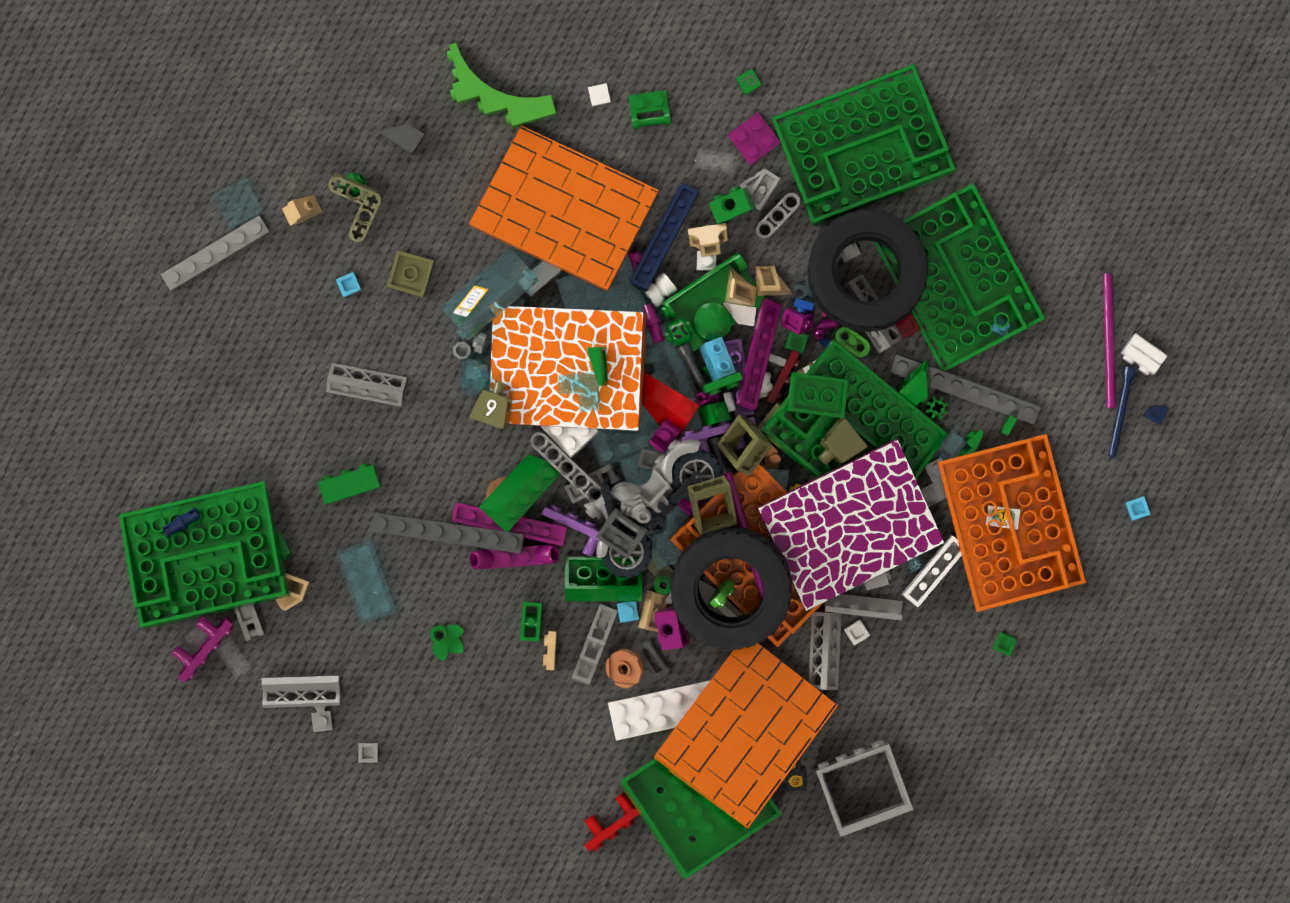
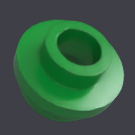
M659 576L654 582L655 591L661 595L670 593L672 580L668 576ZM663 581L667 583L665 589L660 588V583Z

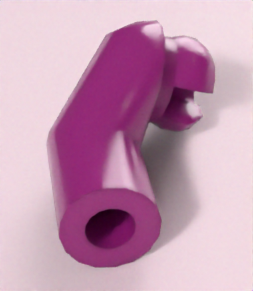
M831 319L821 320L814 328L813 334L817 339H823L829 329L839 328V325Z

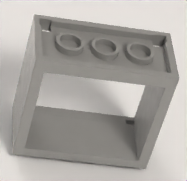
M882 740L876 741L871 744V748L865 749L860 747L853 750L854 754L852 755L841 754L835 757L836 761L829 763L828 760L818 763L817 768H814L840 837L913 810L890 745ZM884 752L902 802L842 824L823 774Z

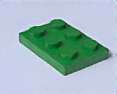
M792 372L787 411L843 419L845 416L848 380Z

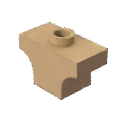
M315 195L292 200L287 203V206L282 208L290 226L300 224L322 213Z
M726 223L688 229L690 247L698 248L701 251L702 257L721 254V244L728 241Z

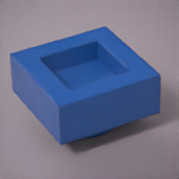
M795 299L793 307L797 308L796 311L807 314L808 311L812 312L814 303Z

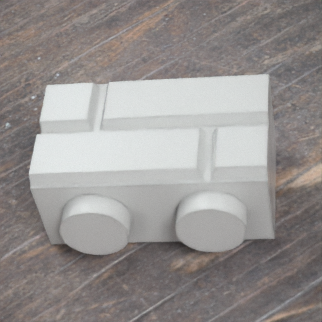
M1134 334L1121 352L1126 362L1131 365L1134 362L1140 366L1138 370L1147 376L1149 373L1154 375L1167 357L1165 353L1138 334Z

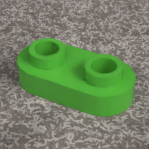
M841 327L836 332L835 339L837 343L855 357L862 358L869 353V342L854 330ZM843 333L848 334L847 340L841 338ZM857 345H863L864 350L862 352L857 351Z
M730 577L722 582L710 598L709 603L714 608L717 606L721 608L728 601L726 597L734 592L735 582Z

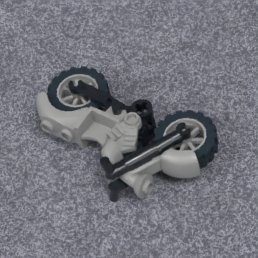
M674 440L667 447L669 451L665 455L661 454L654 461L656 465L653 467L651 478L647 483L638 486L633 483L620 482L610 491L611 480L605 478L600 487L602 497L595 502L584 504L587 508L585 512L593 519L595 517L601 519V513L603 512L607 521L612 511L617 508L620 510L619 513L625 517L633 519L644 527L648 525L650 531L654 534H661L667 527V514L683 498L690 501L687 486L703 482L701 478L714 479L723 476L722 467L713 454L705 450H698L700 440ZM699 462L705 464L701 469L697 467ZM709 467L711 475L702 474V472ZM690 473L685 479H683L682 476L684 474ZM708 497V498H705V499H702V500H698L697 502H702V501H704V500H709L711 497ZM616 519L613 521V525L631 537H636L637 533ZM654 520H656V521L661 520V521H662V525L660 526V525L658 524V525L654 526ZM645 534L639 542L641 550H634L632 552L634 554H641L639 559L635 561L631 554L629 558L633 564L624 565L626 557L620 553L613 554L611 547L598 540L597 558H602L604 566L612 574L630 578L645 571L650 564L652 544L649 536ZM621 556L622 563L617 562L615 557Z

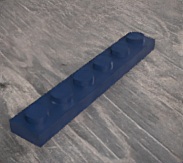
M681 183L629 281L630 284L647 292L699 194L698 190Z

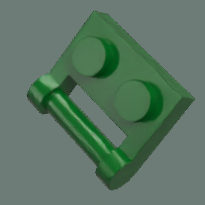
M666 90L628 95L633 130L639 129L642 126L663 123L665 125L671 124ZM663 111L664 116L637 119V114Z

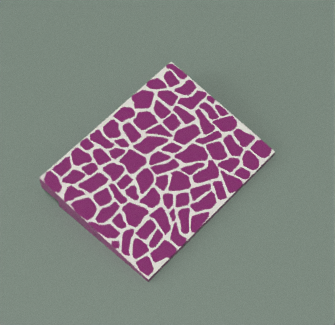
M896 439L757 507L772 542L779 548L788 563L792 583L806 611L944 543L902 448Z

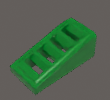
M606 347L586 348L598 385H608Z

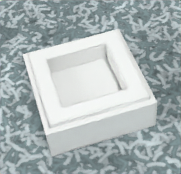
M607 83L588 87L592 107L611 103Z
M860 619L844 629L854 646L870 636Z

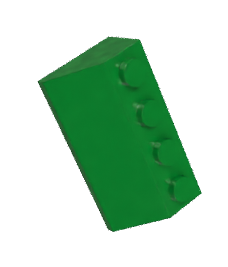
M528 454L479 508L508 533L552 486L561 473L548 461Z
M565 557V601L642 602V572L630 578L619 577L616 574H612L604 566L602 558ZM615 557V560L621 564L622 557ZM626 558L624 565L633 564L630 558Z

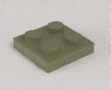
M397 250L386 287L424 298L434 261Z

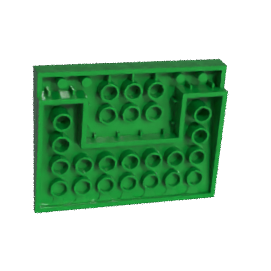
M914 64L771 117L812 226L951 175L956 170ZM912 70L913 73L903 76L905 72ZM889 78L894 79L890 82L885 83V81ZM870 85H875V86H876V87H874V88H871V89H868V90H867V88H868ZM852 92H858V94L849 97ZM835 98L841 99L839 101L832 103L833 99ZM817 105L823 106L814 110V107ZM798 112H804V114L796 116ZM779 119H787L786 121L777 123V120Z
M974 183L903 220L918 235L927 255V283L921 299L916 305L920 315L916 314L914 309L911 313L920 327V331L940 369L947 371L1045 319ZM874 242L897 286L899 280L896 274L897 272L899 274V266L895 256L887 247H881L879 243ZM888 255H889V257H890V259H891V261H892L893 264H891V263L888 262V259H887ZM998 315H1000L1002 320H1007L1005 325H998L996 321ZM924 323H925V325H926V327H927V329H928L929 332H927V331L924 330V328H923V324H924ZM993 323L1000 328L1010 324L1007 330L1009 334L1001 336L994 332ZM932 340H934L937 348L933 347ZM941 357H943L947 365L946 367L943 366L941 362Z
M835 340L830 342L806 374L848 380L845 416L843 419L847 420L868 447L843 463H836L832 459L825 465L819 459V455L825 451L820 441L836 420L840 418L787 411L789 395L761 429L766 438L816 478L896 439L902 448L915 479H917L941 446V443L949 435Z
M265 481L119 515L134 608L138 612L140 628L146 629L290 597ZM194 507L198 509L199 515H201L200 519L192 522L185 530L181 529L170 537L166 536L162 529L163 526L171 523L178 515L182 516Z

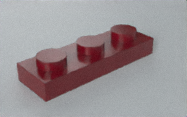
M792 350L766 400L771 405L774 402H779L783 394L780 391L783 384L788 385L791 379L789 373L792 367L796 369L801 360L798 358L799 352Z

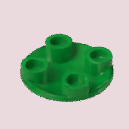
M706 303L696 311L693 324L701 337L711 341L720 337L723 338L728 334L731 329L732 319L729 311L723 305Z

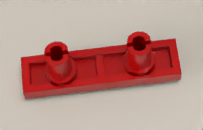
M625 792L615 798L625 811V816L610 827L603 829L594 815L584 821L594 834L593 839L584 845L588 852L591 849L595 852L603 846L602 841L606 838L612 840L619 834L617 830L621 827L627 829L635 823L633 819L639 815L641 817Z

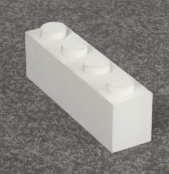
M950 535L901 593L916 607L921 605L962 556L958 540L954 536Z

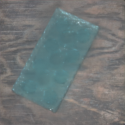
M372 540L335 552L360 625L397 612Z

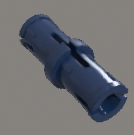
M194 507L182 516L178 515L175 520L162 527L167 537H170L181 529L185 530L188 528V525L201 518L200 512Z

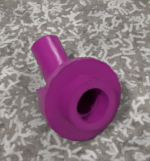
M639 251L628 253L634 272L644 255Z

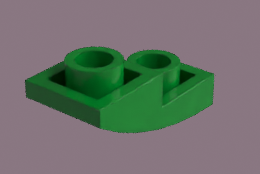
M974 429L966 436L968 440L965 441V444L969 449H962L957 454L958 457L976 451L983 436L981 429L977 432Z

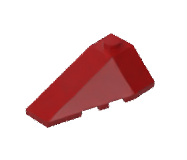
M644 372L642 405L659 426L667 418L681 429V432L676 437L677 439L680 438L699 405Z

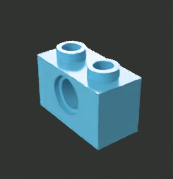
M722 337L706 342L699 348L713 382L736 373Z

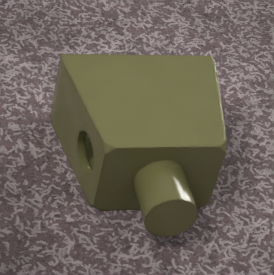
M838 419L820 441L825 451L819 455V459L825 465L832 459L836 463H843L868 446L846 419Z

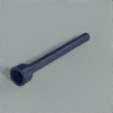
M1124 366L1122 368L1121 374H1123L1124 382L1109 449L1110 458L1116 457L1131 382L1134 380V377H1137L1138 369Z

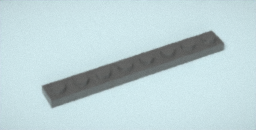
M896 353L890 372L907 378L923 362ZM929 365L930 387L1006 415H1011L1028 423H1035L1041 405Z
M374 513L371 532L521 554L525 534L506 533L504 531Z

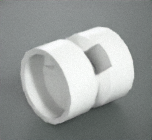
M664 272L655 278V283H651L647 292L644 291L656 308L665 301L666 296L670 298L678 292Z

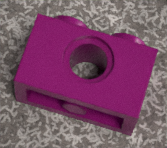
M673 607L662 608L655 612L654 622L658 628V642L661 644L662 650L683 648L690 644L688 631L680 623ZM668 625L673 628V632L670 631Z

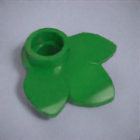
M455 624L447 627L437 625L431 630L430 637L434 642L433 652L440 660L444 661L447 658L448 652L457 654L464 651L463 643L459 639L464 630L460 626ZM438 631L443 632L444 636L442 638L436 636Z

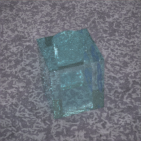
M950 431L937 449L940 452L938 456L943 460L957 457L967 441L953 431Z

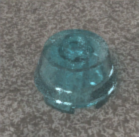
M471 358L467 361H461L460 367L464 369L460 380L463 391L467 390L466 395L476 396L482 390L490 388L491 370L486 362Z

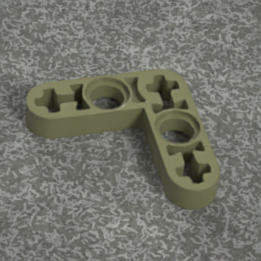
M335 174L329 179L328 187L330 191L360 204L350 226L349 237L354 242H361L366 237L380 206L381 194L373 188L345 176ZM340 180L342 186H346V183H348L346 192H343L344 187L342 186L335 188L333 182ZM352 187H358L360 194L353 196L349 190ZM372 195H375L376 200L378 201H373L370 208L368 207V197H372ZM367 211L371 217L368 220H362L360 213ZM360 223L362 225L361 234L356 237L354 236V231L358 229Z

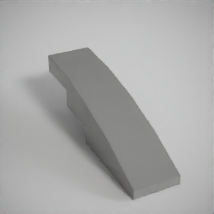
M602 604L599 605L571 679L590 685L618 610Z

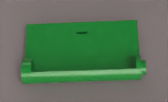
M738 253L662 303L661 311L666 318L669 317L672 322L679 318L689 321L694 332L692 340L689 341L693 352L704 343L709 342V340L701 337L694 327L693 319L695 313L706 303H718L721 305L726 303L729 265L748 283L756 287V283L746 270L747 265L744 259ZM756 291L755 306L750 307L758 309L765 296H757ZM731 315L732 325H734L737 322Z

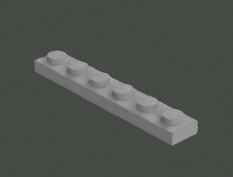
M257 216L165 271L161 276L170 291L268 234L269 230L261 217Z

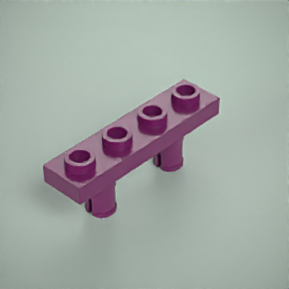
M226 615L219 625L216 626L203 616L197 621L196 626L207 633L208 638L194 654H189L179 645L175 647L171 655L184 664V667L178 673L180 681L184 683L187 679L191 680L197 672L195 669L199 665H203L209 658L208 654L210 651H215L221 644L220 639L224 635H229L233 629V620Z

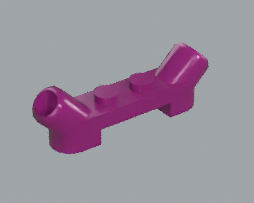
M553 544L523 547L522 554L494 549L476 550L471 552L469 561L474 570L555 564L559 560V549Z

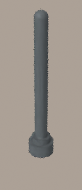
M687 342L679 347L676 346L677 354L684 357L700 391L703 393L702 387L706 384L691 356L692 347L690 343Z

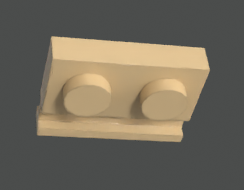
M548 631V635L544 636V646H548L547 654L543 655V666H546V670H555L557 631Z

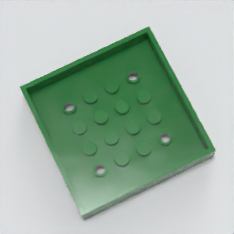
M653 759L619 782L683 880L782 815L770 798L747 829L672 774L667 767L656 759ZM658 787L663 789L662 794L657 793L656 789ZM689 836L695 837L694 843L689 841Z

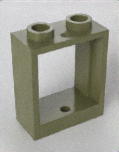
M741 415L737 416L717 443V446L736 470L749 476L773 446L752 420ZM748 432L753 440L741 456L738 457L733 449L744 434Z
M725 476L687 486L695 526L700 535L738 524L730 484ZM723 493L727 513L701 520L697 501Z

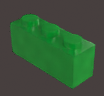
M365 463L359 465V469L351 471V469L343 470L340 472V476L333 477V475L322 477V481L318 482L325 505L380 488L381 484L375 466Z

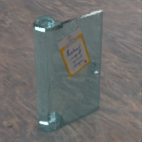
M509 248L440 307L457 326V334L462 339L467 338L469 340L539 280L515 252Z

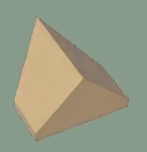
M729 265L725 302L755 306L757 287L748 283Z
M775 266L755 267L757 296L793 294L776 273Z
M286 573L290 597L276 599L282 610L286 611L303 601L309 585L308 581Z

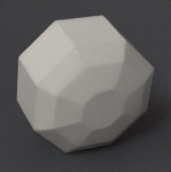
M465 341L457 342L453 347L454 356L459 360L468 359L472 354L471 346Z

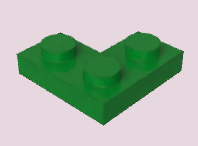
M738 372L706 384L702 388L705 394L710 393V395L720 393L722 388L726 387V390L737 387L743 378L741 373Z

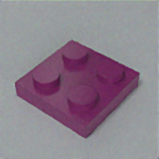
M758 112L727 135L750 166L781 143Z

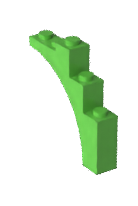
M456 43L449 45L450 50L447 51L448 58L455 65V69H452L454 79L459 80V82L452 84L453 89L450 90L453 101L457 100L458 104L480 98L481 101L477 102L480 113L484 112L485 116L508 110V113H505L507 124H512V128L557 116L551 95L526 98L507 95L497 91L482 82L469 69Z

